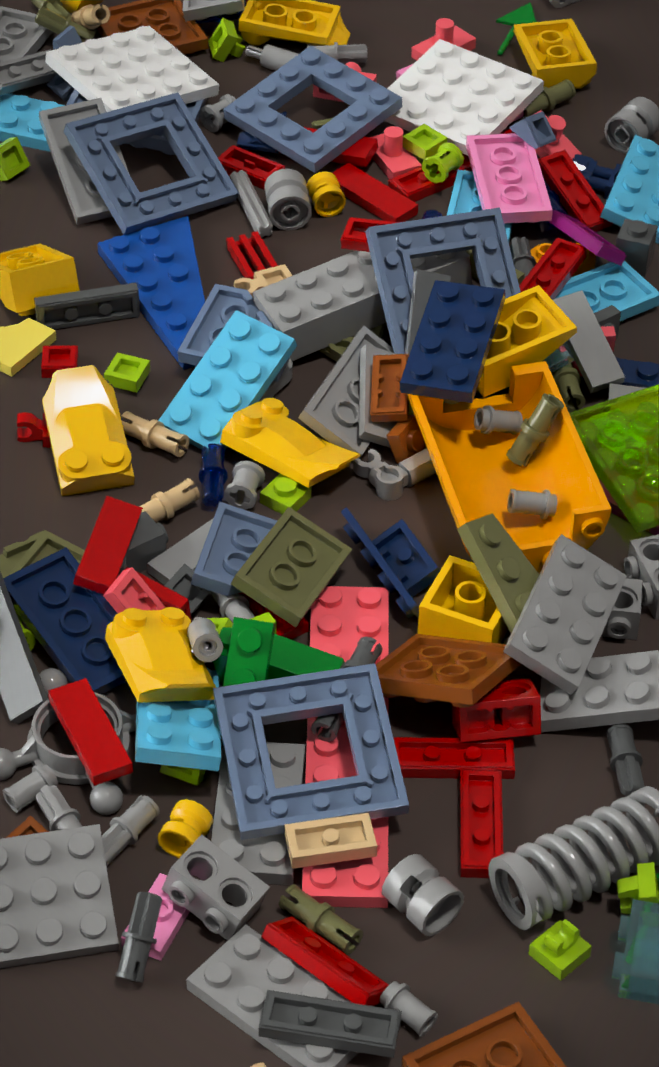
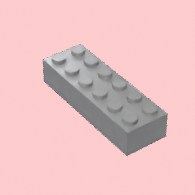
M353 251L253 292L255 306L259 311L264 312L274 326V329L295 339L297 347L290 356L292 361L328 347V344H335L342 339L355 336L363 325L368 329H372L386 323L370 252ZM466 251L411 259L414 273L417 269L451 276V282L472 285L470 256Z

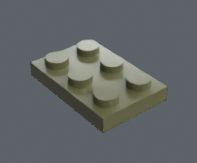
M288 507L236 573L231 585L294 627H297L348 558L352 548Z

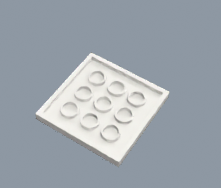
M141 26L135 30L114 33L111 36L99 39H89L83 43L62 46L59 49L46 52L45 63L87 100L102 98L106 112L177 92L185 104L217 96L219 92V84L150 26Z
M439 39L387 88L402 97L403 107L385 121L410 132L425 123L448 137L447 142L455 144L462 154L468 156L466 137L471 135L500 134L544 90V80Z

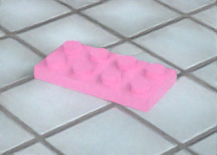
M515 133L471 135L466 137V149L482 210L500 207L504 224L552 221V206L536 151L532 146Z

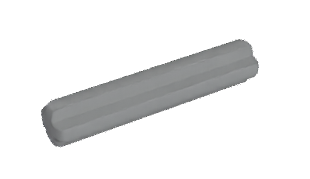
M243 170L239 172L233 171L230 175L231 181L239 192L237 198L254 232L258 231L261 238L265 235L271 236L273 224L247 173Z

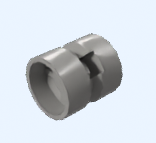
M645 97L632 99L605 124L604 132L610 146L618 152L627 154L635 135L644 139H650L659 131V108L654 102Z
M280 169L273 172L265 182V196L271 222L277 228L286 231L303 227L309 221L312 213L304 176L293 169Z
M413 854L401 860L390 871L382 886V895L399 912L406 913L408 920L425 936H432L444 930L458 915L464 903L463 893L446 877L439 876L438 870L420 854Z

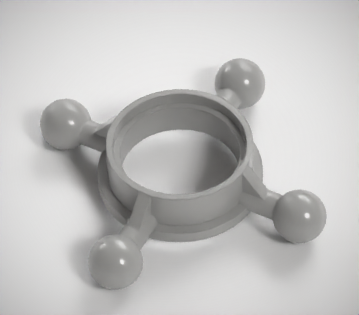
M48 668L39 674L47 697L48 690L68 684L66 676L58 669ZM94 692L128 754L130 748L129 733L136 731V714L130 715L118 709L109 698ZM49 699L46 700L33 716L32 727L26 744L20 750L14 752L6 748H0V781L10 778L18 767L31 763L33 766L38 765L39 767L47 764L56 775L59 783L72 785L90 783L92 787L90 793L92 808L101 815L114 814L123 803L121 789L116 784L108 781L94 786L78 755L58 753L44 744L42 739L45 732L52 724L59 721Z

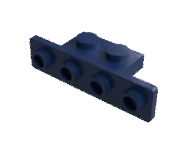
M347 507L343 509L341 513L348 521L343 526L344 530L356 545L361 541L366 547L360 552L373 569L377 566L382 568L383 572L377 576L391 594L396 590L399 592L401 597L395 601L408 619L414 615L418 618L419 605L413 597L434 582L440 572L439 567L403 519L399 520L374 540H371Z

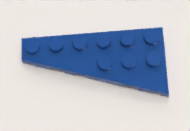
M188 216L98 242V254L121 285L137 283L141 313L182 369L185 370L196 366L179 362L177 354L178 349L205 303Z

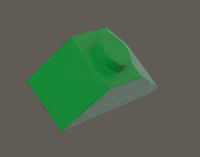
M232 627L222 628L219 636L223 643V651L220 657L213 661L222 687ZM274 634L267 680L340 669L345 661L341 657Z

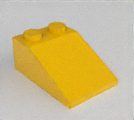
M41 243L0 253V299L6 308L18 313L19 316L35 314V297L80 291L74 257Z
M539 285L505 299L477 390L483 397L510 386L511 366L542 362L577 333L576 325Z

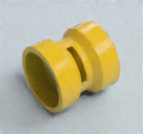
M324 171L313 175L307 183L308 194L316 212L323 217H332L339 214L346 205V198L336 176L331 172Z
M188 799L178 801L171 811V821L165 823L158 834V843L168 854L180 858L201 835H207L213 824L211 813L202 804Z

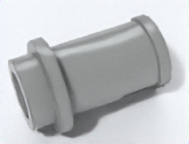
M486 405L475 412L474 426L483 434H490L492 431L517 434L521 431L520 425L523 422V417L519 411L494 410L492 406Z
M511 489L508 495L507 509L509 513L540 515L541 519H547L548 516H554L556 513L557 495L551 494L547 489L543 490L542 493Z
M47 764L41 767L38 765L33 766L31 769L32 773L10 787L3 789V796L14 812L18 813L22 808L36 800V795L43 786H58V779Z
M392 982L380 997L379 1002L384 1006L383 1008L402 1011L401 1020L414 1029L419 1036H424L437 1021V1012L431 1010L410 993V986L406 983Z

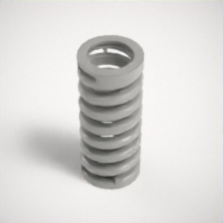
M650 786L640 788L626 797L613 801L610 807L603 806L594 810L591 816L584 815L575 819L572 825L565 824L558 827L553 834L546 833L539 836L534 843L527 842L518 846L515 853L506 852L491 859L489 863L490 883L494 895L508 919L519 929H530L534 925L550 919L553 914V908L560 912L567 911L571 908L573 900L577 902L589 900L592 890L597 893H603L609 889L611 881L617 884V880L629 877L630 873L638 875L637 864L654 862L655 866L659 865V825L655 820L659 816V791ZM645 803L655 809L653 816L645 808ZM625 839L627 840V842H628V844H629V846H630V848H631V850H632V853H631V851L629 850V848H628V846H627V844H626V842H625ZM607 849H608V851H609V853H610V855H611L613 861L611 860V858H610V856H609V854H608V852H607ZM529 857L532 858V864L528 862ZM507 873L515 881L518 893L525 905V915L516 906L520 901L519 897L512 898Z

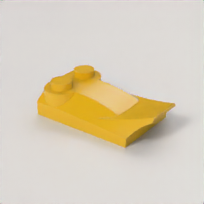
M248 0L239 19L238 31L241 32L243 40L253 46L262 45L270 39L296 41L314 46L334 45V42H338V45H347L351 34L343 23L340 14L341 6L313 0Z
M573 19L514 24V34L532 70V76L544 80V87L549 88L568 79L573 83L575 89H580L589 84L592 77L596 75L597 62Z
M94 365L56 370L53 373L49 388L42 398V405L61 495L67 496L134 485L135 476L131 463V452L127 446L114 388L103 378Z
M264 398L262 401L235 412L224 427L220 443L307 488L349 467L351 461L361 457L360 453L344 449L315 436L306 428L288 418L289 410L282 401L275 398Z
M166 607L162 610L127 608L123 612L116 614L114 620L107 625L105 640L138 703L214 700L213 688H216L204 662L191 652L192 646L187 636V628L191 623V619L181 609L175 607Z

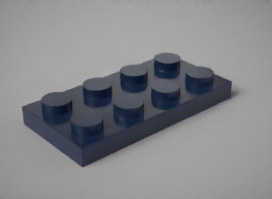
M435 280L400 381L401 393L473 403L504 306L505 289Z
M67 547L3 578L14 609L60 671L64 673L69 683L86 678L93 692L102 695L127 681L105 640L107 625L114 620L115 615L118 613L103 597V594L73 584L79 563Z

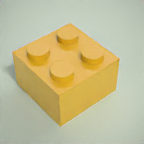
M449 555L419 605L417 634L501 644L509 629L475 563Z

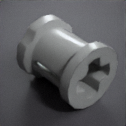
M229 94L223 95L219 102L213 105H205L200 109V119L207 130L217 132L222 128L223 124L228 122L224 119L223 109L236 100L234 96Z
M240 461L233 468V481L227 485L224 491V498L228 501L229 505L246 510L254 507L257 501L256 490L262 486L265 480V472L263 468L254 462Z

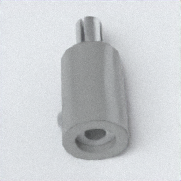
M269 44L263 49L248 45L245 50L247 56L260 59L262 67L275 71L298 55V53Z
M195 617L187 628V636L192 646L191 652L203 662H212L220 657L223 651V643L215 624L210 619Z

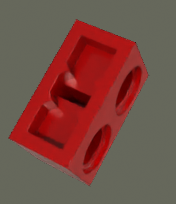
M530 678L501 681L478 700L475 705L460 708L451 704L452 724L461 742L541 734V697Z

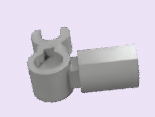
M427 448L398 463L397 466L388 465L385 461L381 462L380 453L373 449L368 450V462H363L360 458L353 460L354 472L360 477L368 478L369 482L376 488L378 497L387 501L400 498L403 494V487L407 486L409 488L436 474Z

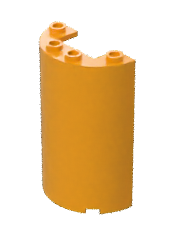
M546 361L511 366L509 394L474 398L473 403L460 401L457 404L443 403L444 399L407 394L457 529L467 522L493 513L538 573L541 572L554 542L561 534L587 550L604 533L610 518L611 506ZM544 393L555 396L564 404L563 409L560 410L548 429L550 435L545 442H540L529 459L527 466L515 464L506 455L520 432L511 434L492 431L490 434H483L474 426L476 410L486 405L492 406L494 410L519 411L524 421L525 418H530ZM545 489L549 490L551 494L557 495L555 515L548 516L547 519H541L540 515L517 512L509 513L507 501L510 490L540 493ZM463 542V545H464V547H465V550H466L467 554L470 556V554H469V552H468V550H467V548H466V546H465V544H464V542Z

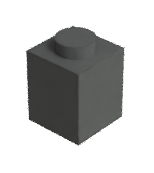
M625 219L616 238V247L627 255L624 261L641 276L645 277L654 257L658 226L647 224L640 220Z
M146 511L141 513L120 569L121 571L126 567H133L135 571L140 573L147 569L148 562L166 551V543H168L167 532L164 526L159 522L156 523Z

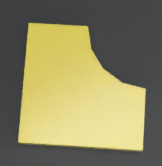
M27 318L18 324L6 327L0 326V371L11 377L43 352V346H50L57 340L56 330L31 318Z

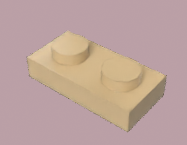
M369 813L285 824V840L292 869L377 857V842Z

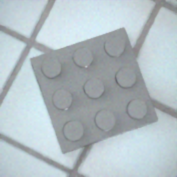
M100 824L0 839V968L119 950Z

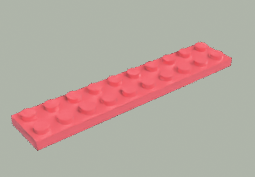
M326 586L311 607L310 647L341 657L346 663L356 649L359 639L361 637H371L377 640L371 651H374L379 643L383 648L381 655L375 663L377 664L388 656L389 591L387 588ZM384 698L385 705H386V709H387V713H388V712H389V698ZM317 717L307 718L305 784L357 776L345 721H343L337 732L336 738L328 742L318 738L323 727L315 735L311 730L312 724L316 721ZM388 817L371 819L377 842V857L303 867L302 891L319 903L327 902L333 907L388 908V900L382 895V886L388 876Z

